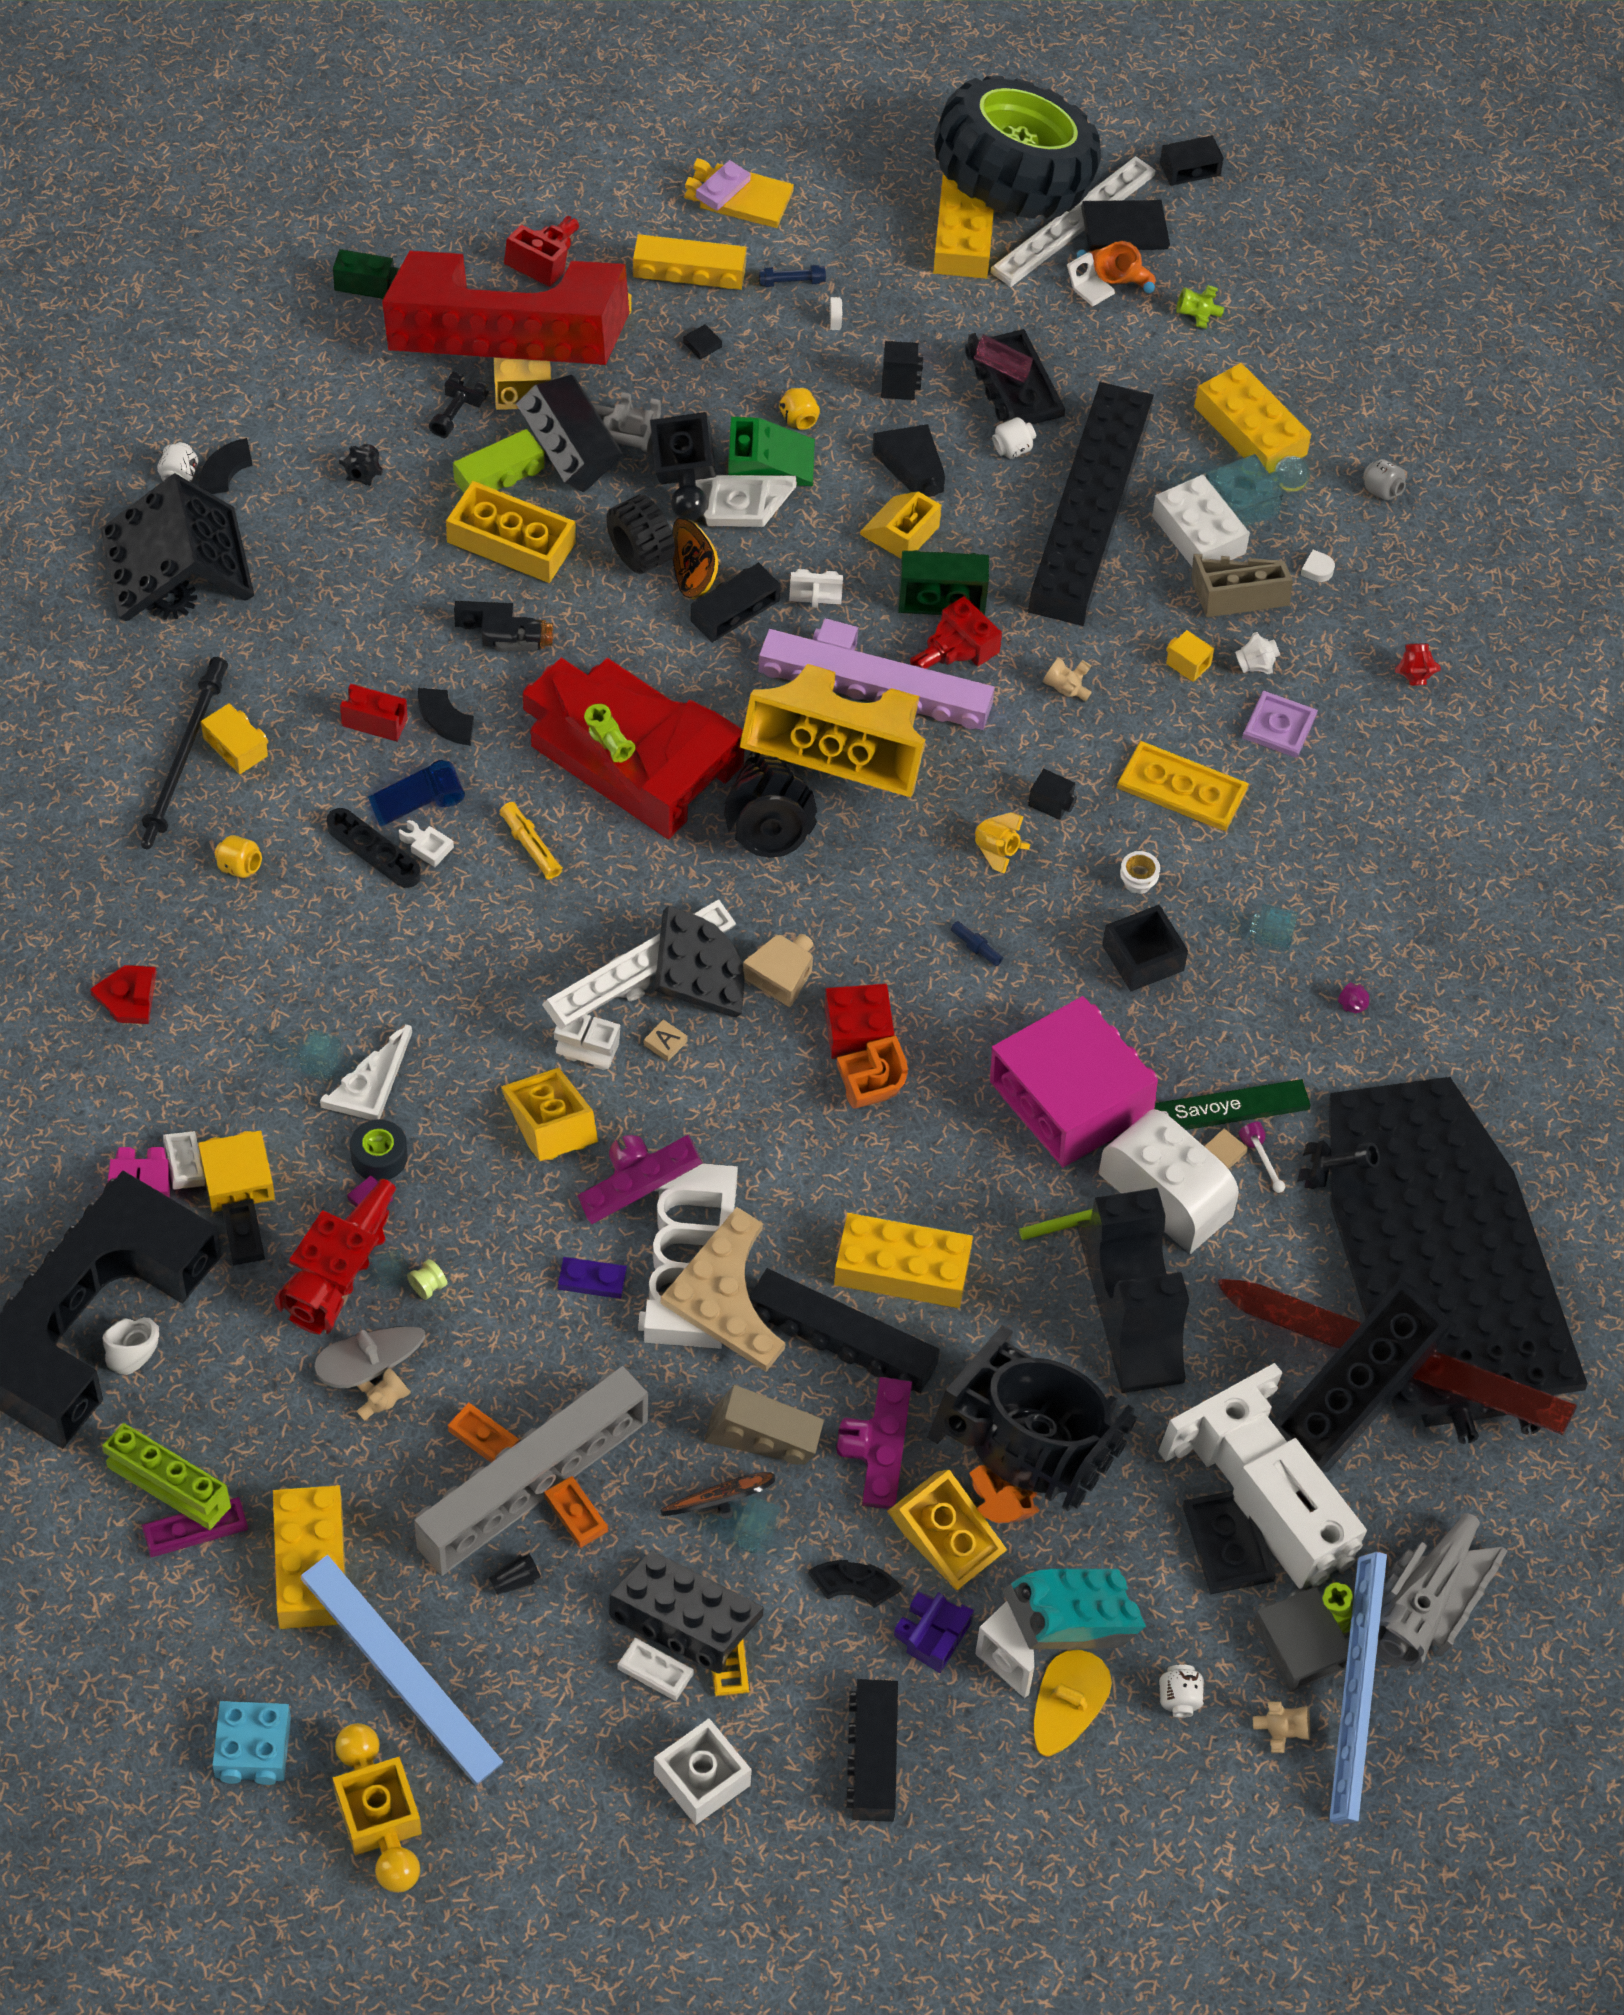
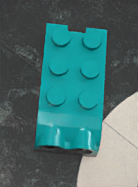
M1043 1569L1019 1577L1003 1590L1029 1650L1120 1648L1146 1627L1139 1607L1135 1602L1129 1600L1125 1592L1128 1590L1127 1583L1119 1569Z

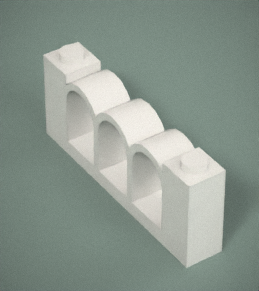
M701 1164L654 1190L659 1192L657 1224L660 1231L656 1234L653 1242V1263L656 1270L652 1273L649 1281V1300L647 1299L646 1312L640 1311L638 1331H644L645 1343L722 1348L721 1342L662 1305L661 1296L657 1291L663 1285L673 1283L689 1264L671 1261L662 1254V1251L667 1246L679 1243L705 1245L734 1211L738 1166ZM677 1205L721 1208L719 1226L679 1223L670 1219L666 1212Z

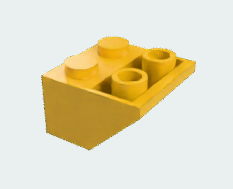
M494 358L496 410L519 409L516 403L536 384L550 381V361Z
M919 491L893 496L860 531V535L901 559L902 551L919 550L940 527L942 505Z

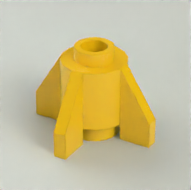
M1010 812L988 818L977 826L975 830L976 844L992 869L1005 873L1010 859L1004 856L1014 855L1018 848L1029 850L1031 844L1020 840L1019 834L1015 831L1020 830L1024 816Z

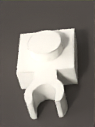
M408 820L407 829L413 832L405 833L399 829L400 840L404 843L412 844L411 853L434 867L454 848L453 840L431 826L422 831L417 823Z

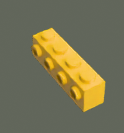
M638 234L633 256V277L742 290L747 247Z

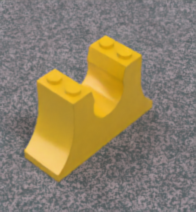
M807 664L797 678L788 684L771 689H754L751 692L740 748L767 756L778 757V759L910 798L912 797L926 741L913 728L920 696L891 688L884 692L881 699L876 702L861 703L850 701L833 692L835 683L834 671Z

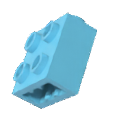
M220 1701L213 1757L215 1778L229 1784L239 1783L241 1779L255 1780L256 1783L261 1785H272L276 1781H284L291 1721L289 1704Z

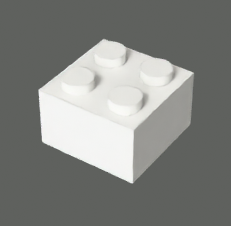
M710 1719L704 1721L654 1757L655 1776L695 1825L747 1789L751 1784V1768Z

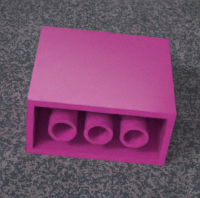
M1084 996L1079 997L992 1046L990 1083L1062 1168L1111 1141L1115 1136L1126 1131L1149 1110H1154L1158 1083L1155 1072L1141 1062L1136 1050L1132 1046L1126 1045L1120 1038L1118 1030L1113 1025H1109L1103 1019L1098 1007L1095 1004H1090Z

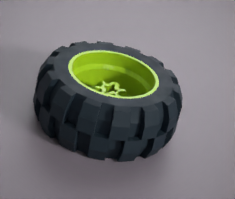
M986 76L982 81L974 78L965 82L948 98L934 133L936 160H939L940 169L947 179L954 180L958 184V189L970 198L976 197L985 202V206L1002 213L1004 210L1016 213L1017 217L1035 219L1038 215H1043L1049 219L1059 217L1066 211L1070 212L1087 196L1101 161L1099 134L1095 125L1087 122V115L1076 105H1070L1064 101V97L1054 91L1041 89L1034 86L1032 82L1018 78L1014 81L1007 80L1003 76Z

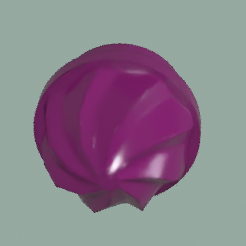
M1350 982L1340 993L1338 1003L1343 1005L1342 1008L1346 1012L1360 1013L1369 1006V994L1361 984L1355 985Z

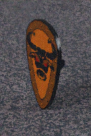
M771 1472L753 1473L738 1477L682 1498L662 1508L660 1512L662 1516H670L718 1505L721 1517L723 1519H730L733 1516V1510L728 1502L760 1492L771 1486L776 1478Z

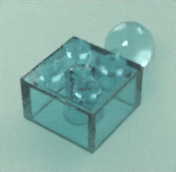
M1254 454L1208 471L1205 477L1242 524L1247 527L1279 515L1283 499V492L1280 488L1287 492H1296L1303 489L1310 479V469L1302 458L1287 456L1281 459L1275 466L1274 472L1269 474L1259 458Z

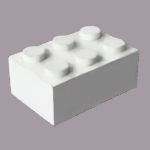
M1200 475L1155 495L1152 517L1191 566L1193 564V554H1203L1202 559L1220 560L1221 556H1230V560L1246 554L1250 532L1204 475Z

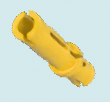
M509 802L502 806L499 811L500 816L503 817L511 828V834L514 839L522 843L545 875V878L550 880L560 875L563 869L562 866L556 861L547 846L537 835L532 821L524 817L515 802Z

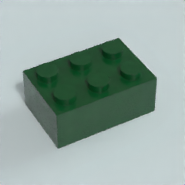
M918 550L902 551L898 613L942 615L943 609L965 596L985 615L989 585V555L922 552Z

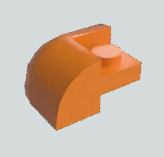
M897 1036L869 1042L864 1051L837 1057L836 1065L846 1087V1098L853 1109L886 1101L896 1096L905 1084L908 1067Z
M980 1465L969 1472L972 1477L974 1490L985 1500L983 1504L976 1508L985 1518L995 1523L1021 1522L1040 1511L1033 1502V1498L1037 1496L1036 1492L1008 1483L993 1473L986 1465Z

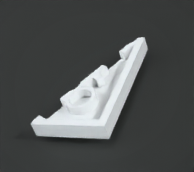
M405 1025L404 1028L397 1030L389 1037V1043L379 1052L373 1051L357 1066L354 1072L347 1074L341 1080V1085L329 1096L325 1094L321 1098V1108L368 1120L380 1119L412 1035V1026Z

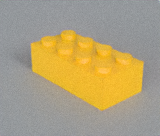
M944 173L942 176L933 274L988 279L994 209L985 206L986 203L976 197L970 198L960 191L958 184L954 180H948Z
M1242 363L1197 387L1195 409L1263 479L1307 455L1311 433Z
M472 481L446 520L447 543L547 583L552 581L576 544V521L475 481Z
M847 1213L835 1267L834 1285L960 1309L973 1236Z
M340 1485L273 1490L276 1599L279 1629L339 1625L300 1578L303 1573L326 1555L345 1574L343 1510Z

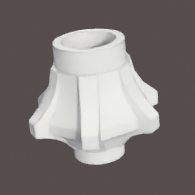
M1258 632L1253 633L1249 642L1235 652L1243 673L1248 671H1261L1266 674L1273 673L1272 667L1276 660L1275 657L1280 656L1275 640L1268 641V639L1261 637Z

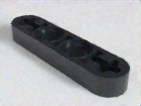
M336 808L329 812L326 821L328 832L332 837L398 886L410 888L419 883L421 869L416 860L351 811L345 808ZM343 821H346V827L341 824ZM359 835H366L371 840L367 844L360 845L354 839ZM381 852H389L393 855L391 860L385 862L378 860L376 856ZM401 869L405 872L412 870V876L409 874L402 876Z

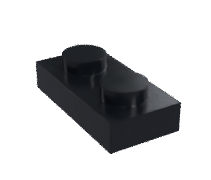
M249 1199L223 1204L222 1211L233 1266L265 1260L254 1200Z

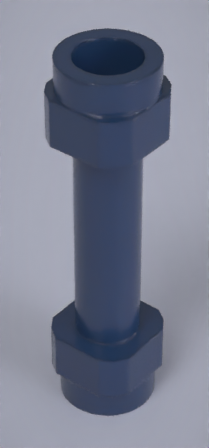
M810 265V269L773 271V267L759 269V284L765 287H774V282L811 280L812 284L826 282L825 266Z

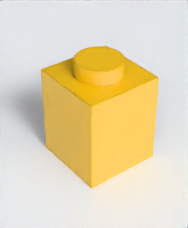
M1186 630L1179 638L1174 637L1166 648L1168 652L1166 664L1194 682L1211 666L1214 648Z

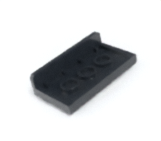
M1025 329L981 340L978 339L976 333L968 335V344H965L967 359L973 361L977 379L983 381L987 399L993 401L999 421L1004 423L1018 417L1025 423L1030 422L1033 425L1065 416V407Z
M653 1550L612 1591L609 1604V1615L618 1624L625 1625L642 1634L645 1638L654 1640L671 1649L674 1653L681 1654L698 1663L703 1668L710 1669L718 1674L726 1668V1657L763 1617L764 1611L763 1606Z

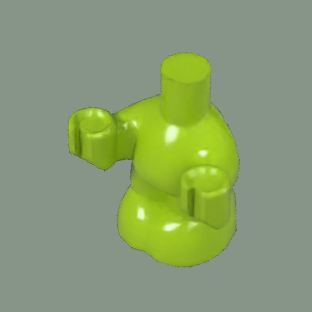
M1207 285L1203 293L1200 294L1184 287L1177 301L1176 312L1178 314L1194 316L1196 327L1207 329L1208 317L1213 315L1221 318L1224 312V307L1213 303V298L1216 297L1215 293L1218 291V288Z

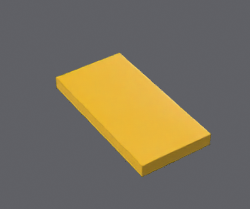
M1141 740L1117 783V789L1225 832L1249 787L1247 782Z

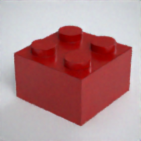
M887 983L826 988L824 1009L831 1059L864 1051L869 1042L895 1036Z

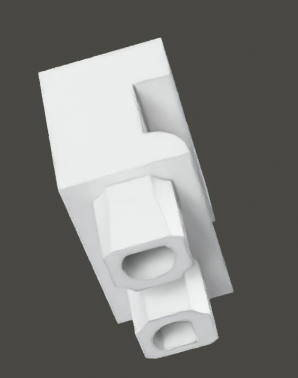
M585 1015L561 1030L556 1026L554 1031V1040H558L556 1053L563 1055L568 1060H580L593 1064L595 1068L601 1070L609 1069L619 1046L621 1025L594 1017L591 1022V1016Z

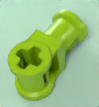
M604 704L590 706L586 710L584 718L587 725L590 726L589 733L591 738L599 742L604 749H608L611 752L610 755L614 762L621 763L626 761L635 751V744L631 740H627L620 732L619 726L613 719L609 707Z
M1338 1582L1332 1583L1325 1588L1322 1599L1325 1607L1332 1613L1342 1633L1345 1634L1350 1632L1353 1594L1347 1585Z

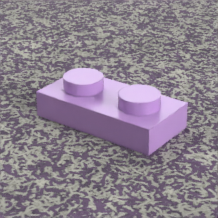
M729 160L696 190V198L718 211L750 182L751 173Z

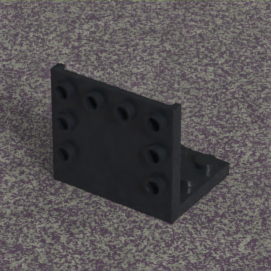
M176 473L172 474L100 528L118 616L124 621L132 619L193 573L243 600H249L254 596L235 508Z

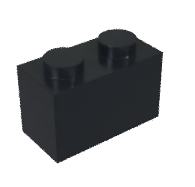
M1213 135L1162 145L1160 165L1170 186L1221 176L1224 157Z
M885 341L881 398L915 399V390H921L922 373H917V371L922 372L923 355L918 354L919 343Z

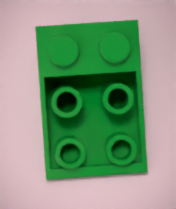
M731 416L728 475L795 476L796 486H813L815 439L761 418Z

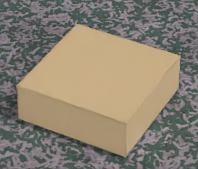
M1225 1128L1204 1146L1228 1169L1246 1154L1248 1148Z

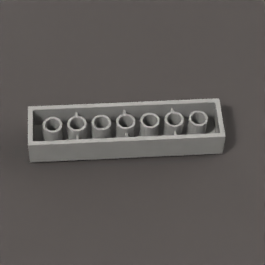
M623 1366L615 1372H607L596 1386L589 1391L584 1390L574 1398L573 1403L565 1409H558L553 1412L547 1419V1422L538 1429H530L524 1434L519 1443L512 1448L507 1447L503 1449L488 1466L477 1468L470 1475L469 1480L461 1486L450 1488L444 1494L442 1500L434 1506L429 1505L423 1508L414 1520L417 1549L441 1576L446 1574L545 1500V1491L571 1476H577L648 1422V1392Z

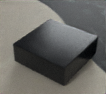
M706 324L683 336V343L700 360L722 348V340Z

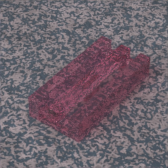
M984 334L978 342L974 359L1023 383L1029 374L1033 358Z

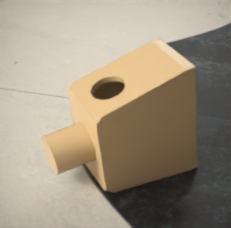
M799 934L793 942L782 935H776L743 962L745 980L786 1006L791 1007L812 972L813 956L808 952L813 947L812 940L805 934Z

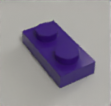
M563 1257L558 1290L622 1299L627 1266Z

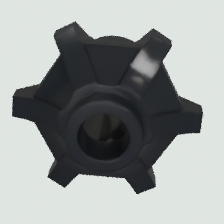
M363 444L359 448L351 446L348 456L340 457L339 464L344 466L348 474L346 480L360 481L365 485L371 486L372 479L376 475L381 476L383 473V469L379 465V451L370 444Z

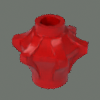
M1428 643L1405 644L1403 658L1395 667V673L1403 675L1409 680V685L1411 686L1427 685V679L1434 673L1441 671V666L1435 662L1431 651H1429Z

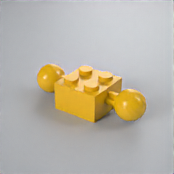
M350 1724L338 1734L335 1750L341 1762L354 1768V1771L333 1777V1784L353 1852L356 1856L380 1848L381 1855L375 1867V1874L379 1884L390 1892H405L411 1889L418 1881L420 1863L412 1851L401 1847L400 1841L422 1834L420 1816L400 1756L374 1764L380 1746L376 1732L365 1724Z

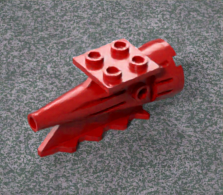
M380 1179L377 1185L345 1220L324 1210L320 1212L289 1259L290 1264L301 1268L302 1271L296 1272L274 1298L275 1305L280 1312L285 1308L291 1314L288 1320L313 1334L320 1335L323 1330H326V1334L331 1332L344 1304L342 1296L352 1293L354 1277L358 1271L368 1269L370 1265L368 1260L369 1254L375 1246L382 1245L386 1241L383 1227L389 1216L387 1207L396 1191V1187L392 1182Z

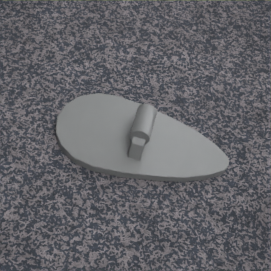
M394 1327L369 1333L361 1330L356 1336L335 1342L322 1350L317 1356L314 1365L317 1378L325 1385L334 1388H351L368 1382L383 1374L389 1367L393 1368L409 1357L424 1341L425 1331L419 1327Z

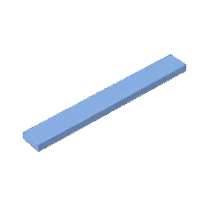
M1381 1552L1361 1556L1358 1558L1329 1819L1330 1823L1338 1825L1359 1821L1387 1554Z
M328 1555L301 1575L300 1579L475 1786L503 1764V1760Z

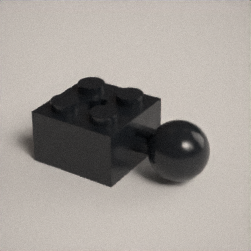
M707 412L650 420L655 472L660 485L679 482V488L672 496V510L678 518H685L691 521L698 520L707 510L708 500L704 491L696 486V480L716 477L711 425Z

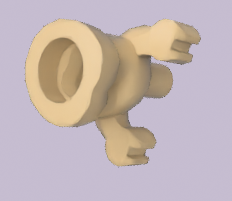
M1058 657L1042 682L1054 687L1059 693L1067 697L1077 696L1086 702L1092 692L1082 686L1083 675L1087 674L1091 665L1082 660L1077 668L1072 671Z
M389 1367L383 1374V1380L377 1385H373L368 1381L357 1386L362 1392L367 1394L368 1401L356 1412L365 1421L374 1413H380L392 1408L398 1399L405 1398L411 1392Z
M1281 1701L1268 1702L1269 1712L1266 1716H1253V1729H1267L1273 1738L1270 1741L1271 1753H1284L1286 1738L1297 1737L1304 1740L1310 1739L1309 1706L1284 1708Z

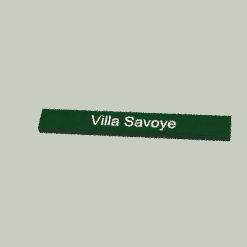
M1303 1079L1159 1102L1155 1103L1154 1110L1167 1114L1182 1128L1190 1130L1310 1110L1311 1104ZM1120 1133L1119 1135L1115 1136L1114 1139H1112L1111 1141H1109V1142H1107V1143L1113 1142V1141H1114L1118 1136H1120L1122 1133Z

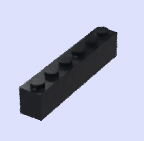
M766 1268L749 1296L754 1310L763 1323L769 1322L780 1327L781 1331L788 1336H799L806 1339L818 1350L827 1349L837 1354L845 1363L861 1365L875 1377L912 1382L911 1391L914 1390L921 1394L938 1364L939 1348Z

